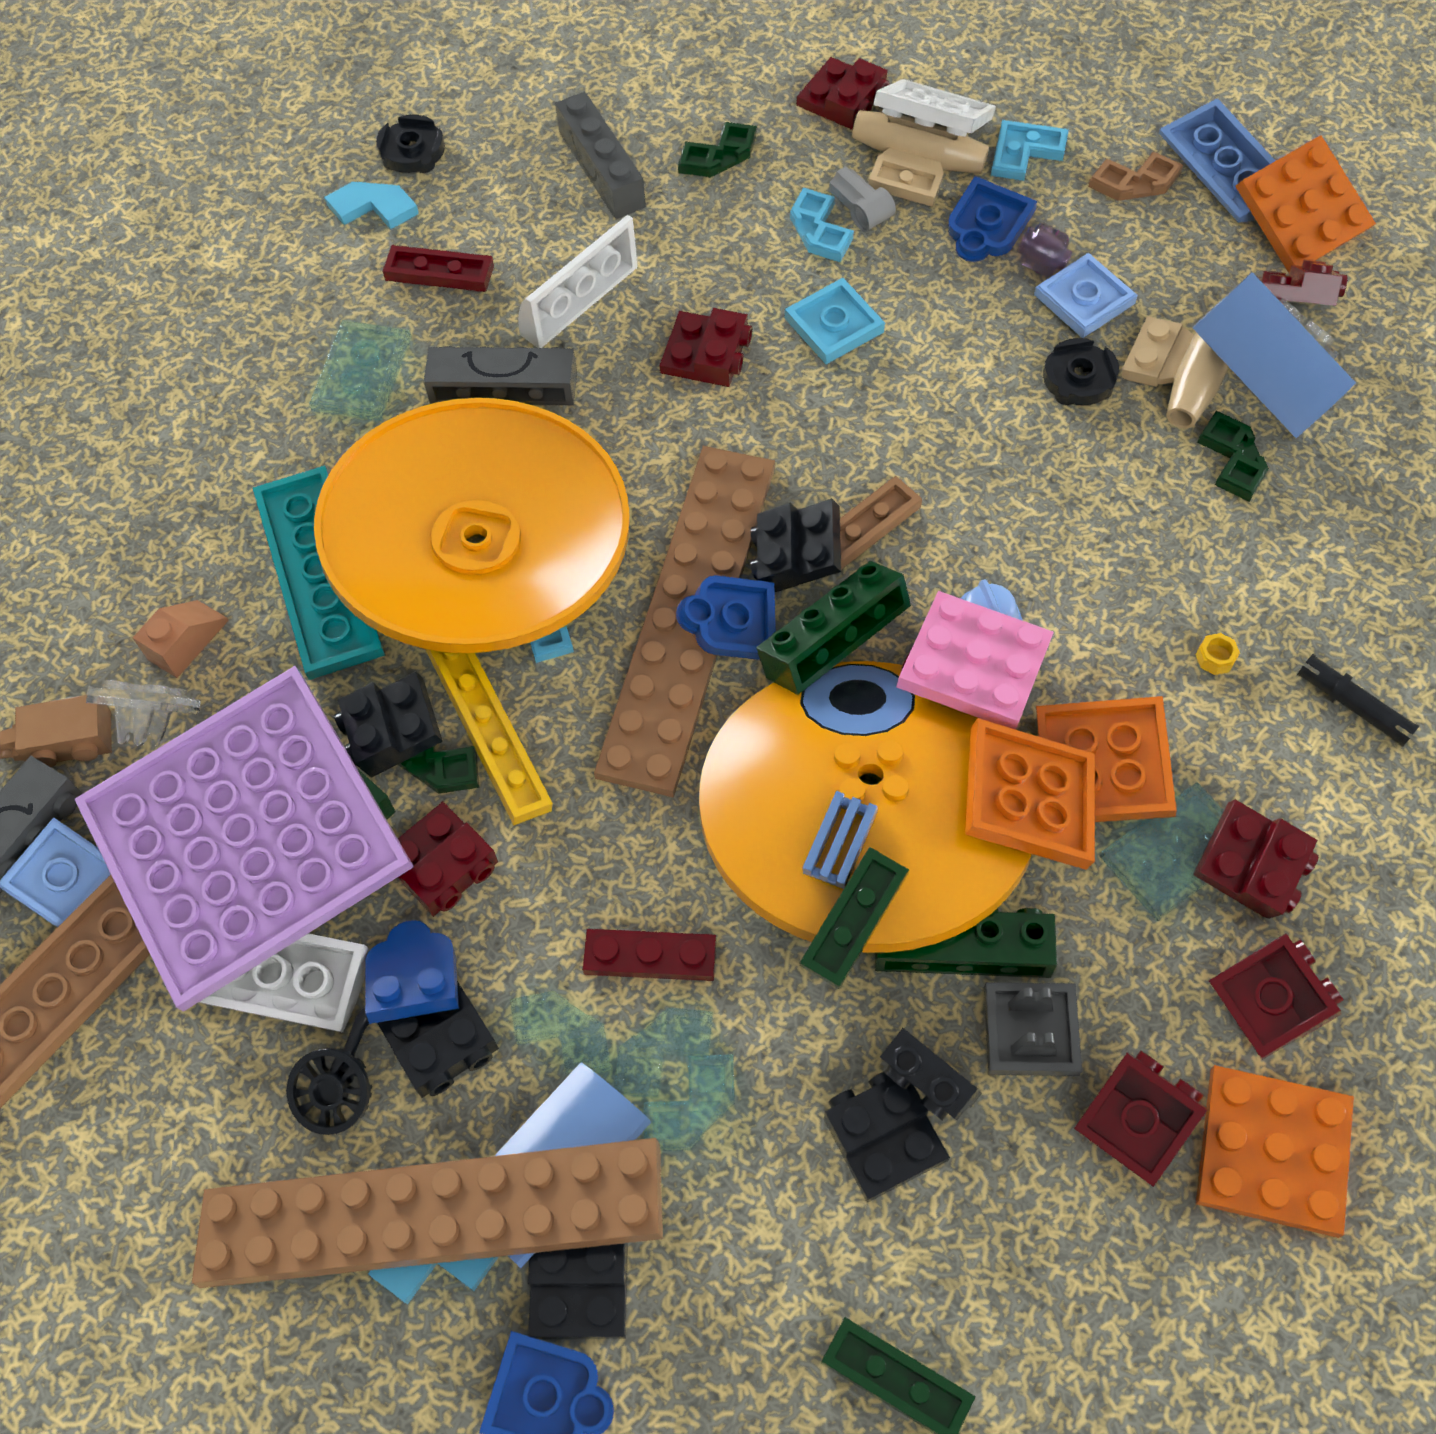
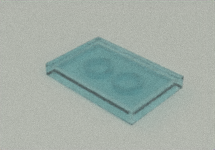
M342 320L309 402L311 410L381 421L412 338L410 330Z
M1198 782L1175 798L1176 817L1145 819L1105 848L1099 856L1157 921L1207 885L1206 882L1194 876L1193 873L1224 810Z

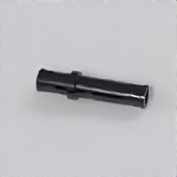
M1312 654L1306 663L1320 672L1319 675H1316L1305 666H1302L1297 673V676H1301L1328 694L1326 699L1332 703L1337 700L1395 740L1401 747L1410 738L1397 730L1396 726L1402 727L1412 735L1420 726L1353 683L1351 675L1345 673L1343 676L1317 658L1315 654Z

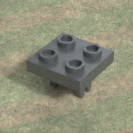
M985 983L984 1002L988 1075L1080 1076L1082 1073L1076 983Z

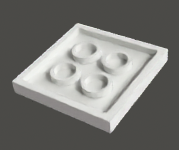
M905 79L877 90L873 104L882 107V113L889 116L902 117V114L915 117L914 122L923 126L934 127L935 123L947 126L946 131L957 136H966L967 133H972L991 121L996 108L995 105Z

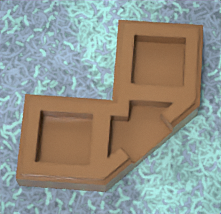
M1154 151L1137 172L1110 159H1106L1090 178L1088 187L1117 201L1161 195L1168 191L1181 174L1183 165Z

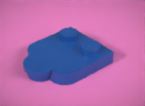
M974 176L949 216L948 232L956 241L957 254L962 259L971 262L981 261L988 255L1002 256L1007 254L1013 248L1036 211L1037 201Z
M718 575L707 577L698 587L695 595L687 596L679 603L676 609L677 621L685 631L695 634L698 645L709 654L760 660L756 647L776 632L774 583Z
M416 920L405 921L390 931L387 941L375 945L368 952L365 960V1014L369 1024L459 1008L456 955L452 941L446 935L430 933L429 927L423 922Z
M511 1331L479 1433L602 1434L612 1422L614 1406L610 1395L603 1388L597 1386V1368L589 1356L569 1348Z

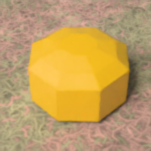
M1222 633L1205 636L1198 648L1196 658L1201 669L1213 675H1219L1231 671L1240 651L1234 639Z

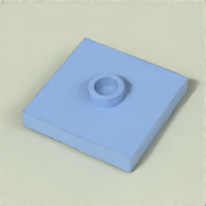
M1089 253L1036 286L1034 293L1035 297L1081 338H1085L1133 306L1138 296Z
M53 817L1 878L0 889L58 928L111 873L98 847Z

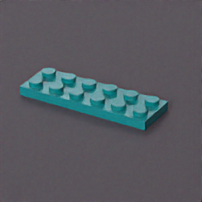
M325 465L252 488L304 672L308 680L385 656L378 631L356 617L340 601L327 581L319 560L314 536V516L321 489L329 475Z

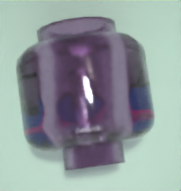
M1044 222L1039 223L1035 228L1029 226L1017 249V253L1021 254V264L1043 276H1050L1057 268L1060 270L1064 269L1073 251L1068 249V234Z

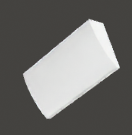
M626 215L525 298L520 306L518 315L519 332L523 338L537 348H542L638 267L632 217Z
M306 934L198 1003L343 1033L358 1000L365 979L366 956L371 949L363 944Z

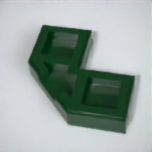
M724 122L718 146L685 141L678 163V173L711 178L749 159L757 135V126Z
M1216 410L1200 434L1197 443L1230 458L1217 478L1215 486L1250 502L1269 468L1264 456H1260L1254 443L1256 438L1251 427Z
M435 746L398 764V766L438 794L480 788L477 755L474 746L435 752Z

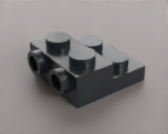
M832 498L799 510L790 502L757 514V525L753 526L750 532L752 541L757 547V558L752 559L750 564L752 574L756 580L773 582L775 592H779L841 572L840 506Z
M417 672L382 689L372 682L338 700L340 712L334 715V719L339 730L348 737L349 743L344 745L355 766H358L371 778L443 742L424 679Z
M458 981V1009L377 1023L421 1098L428 1094L436 1096L443 1093L452 1086L454 1077L467 1069L475 1071L485 1066L493 1058L492 1053L499 1049Z
M904 1028L901 1029L880 1056L888 1064L884 1073L904 1090L910 1084L918 1088L925 1094L920 1103L942 1121L947 1114L958 1120L967 1107H972L982 1094L977 1087Z
M884 1071L869 1080L870 1089L856 1096L852 1089L834 1096L828 1102L831 1108L824 1113V1121L867 1203L938 1167L950 1158L927 1117L929 1111L920 1103L922 1099L915 1086L910 1084L904 1090L888 1077Z
M628 1243L534 1253L529 1259L528 1285L530 1286L528 1336L536 1339H626Z

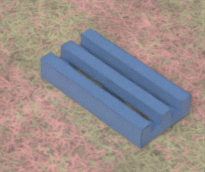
M836 791L802 867L803 874L844 889L876 817L878 806L871 803L867 806L862 804L858 798L852 797V799H848L844 793ZM843 808L847 810L822 868H817L816 865L840 810ZM856 814L862 815L863 819L839 874L831 873Z

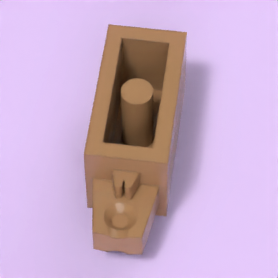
M97 693L15 707V724L10 729L0 731V759L13 758L14 761H26L30 756H33L49 767H54L57 762L74 759L78 761H91L96 759L98 755L112 753L111 710Z

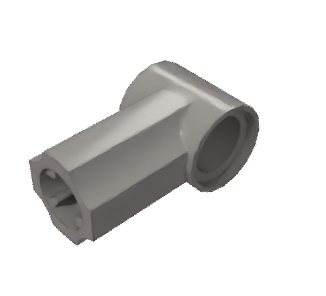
M846 166L841 168L829 182V191L850 210L854 224L862 232H867L896 213L895 202L891 194L881 187L875 190L853 169H848Z

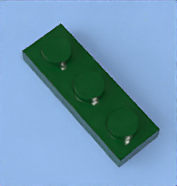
M869 847L801 959L800 966L840 989L906 879L909 869Z
M844 1317L821 1361V1364L934 1434H958L976 1398L973 1394Z

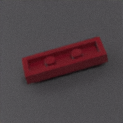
M391 245L382 272L385 281L487 292L494 262L493 257L488 255Z
M587 929L583 973L584 975L714 981L716 935Z

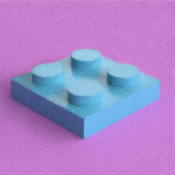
M844 278L835 281L785 309V320L825 364L834 361L884 333L885 322Z

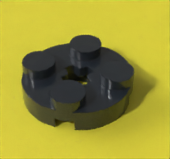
M417 114L403 115L398 117L399 123L391 127L387 123L380 129L376 138V145L383 165L388 170L401 173H428L434 169L435 163L440 160L444 153L445 142L440 127L438 129L435 126L434 121L429 117ZM413 141L416 142V144H414V145L407 146V145H410V143L413 142Z
M1072 338L1058 343L1054 347L1053 352L1047 356L1043 369L1044 383L1048 390L1055 395L1056 401L1062 405H1091L1108 399L1113 392L1119 374L1118 360L1110 349L1105 346L1103 351L1099 347L1093 346L1094 341L1087 338ZM1075 368H1081L1083 372L1089 373L1087 375H1078L1074 371Z

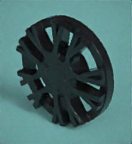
M321 1048L303 1056L292 1068L286 1086L287 1102L295 1119L306 1129L322 1135L338 1134L351 1128L365 1115V1111L369 1107V1098L372 1097V1084H369V1079L364 1069L366 1066L361 1063L359 1058H355L351 1055V1052L344 1051L342 1048ZM325 1056L336 1057L332 1071L326 1066ZM313 1060L321 1075H318L309 1062ZM347 1063L350 1067L344 1075L340 1074L339 1071ZM300 1073L310 1078L309 1088L296 1086ZM356 1074L360 1087L350 1086L349 1078L351 1075ZM309 1094L311 1102L299 1105L297 1098ZM348 1094L360 1096V1101L347 1098ZM342 1105H346L354 1112L347 1121L341 1111ZM313 1106L321 1110L317 1123L306 1116ZM332 1109L334 1126H330V1110Z

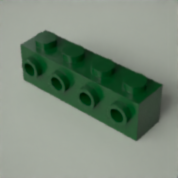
M869 561L839 585L833 587L810 607L804 609L797 617L756 647L766 679L799 695L911 606L904 574Z
M1023 908L1016 912H999L996 909L977 925L939 943L913 950L875 953V971L1051 978L1057 966L1055 914H1043L1042 910L1036 908Z

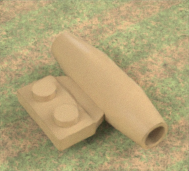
M859 110L855 119L852 138L882 152V154H878L868 184L875 190L881 187L886 189L892 196L933 207L943 180V170L982 174L990 146L967 135L957 136L950 134L946 131L947 127L934 124V127H927L914 122L915 118L909 116L893 117L882 112Z
M1147 316L1122 368V378L1157 387L1159 384L1173 383L1166 417L1172 425L1187 429L1196 424L1214 399L1229 367L1197 332L1194 335L1184 328L1182 323Z

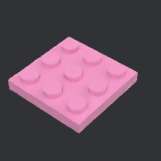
M938 591L900 673L896 688L980 719L1016 730L1054 632Z

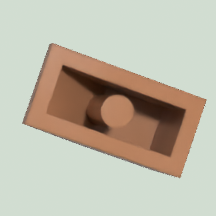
M195 600L159 608L132 638L148 661L178 678L229 620L202 602Z

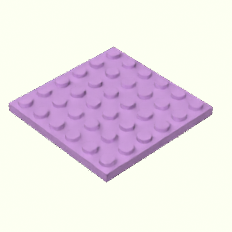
M293 666L74 799L176 1008L183 1012L414 867L302 673L296 666Z

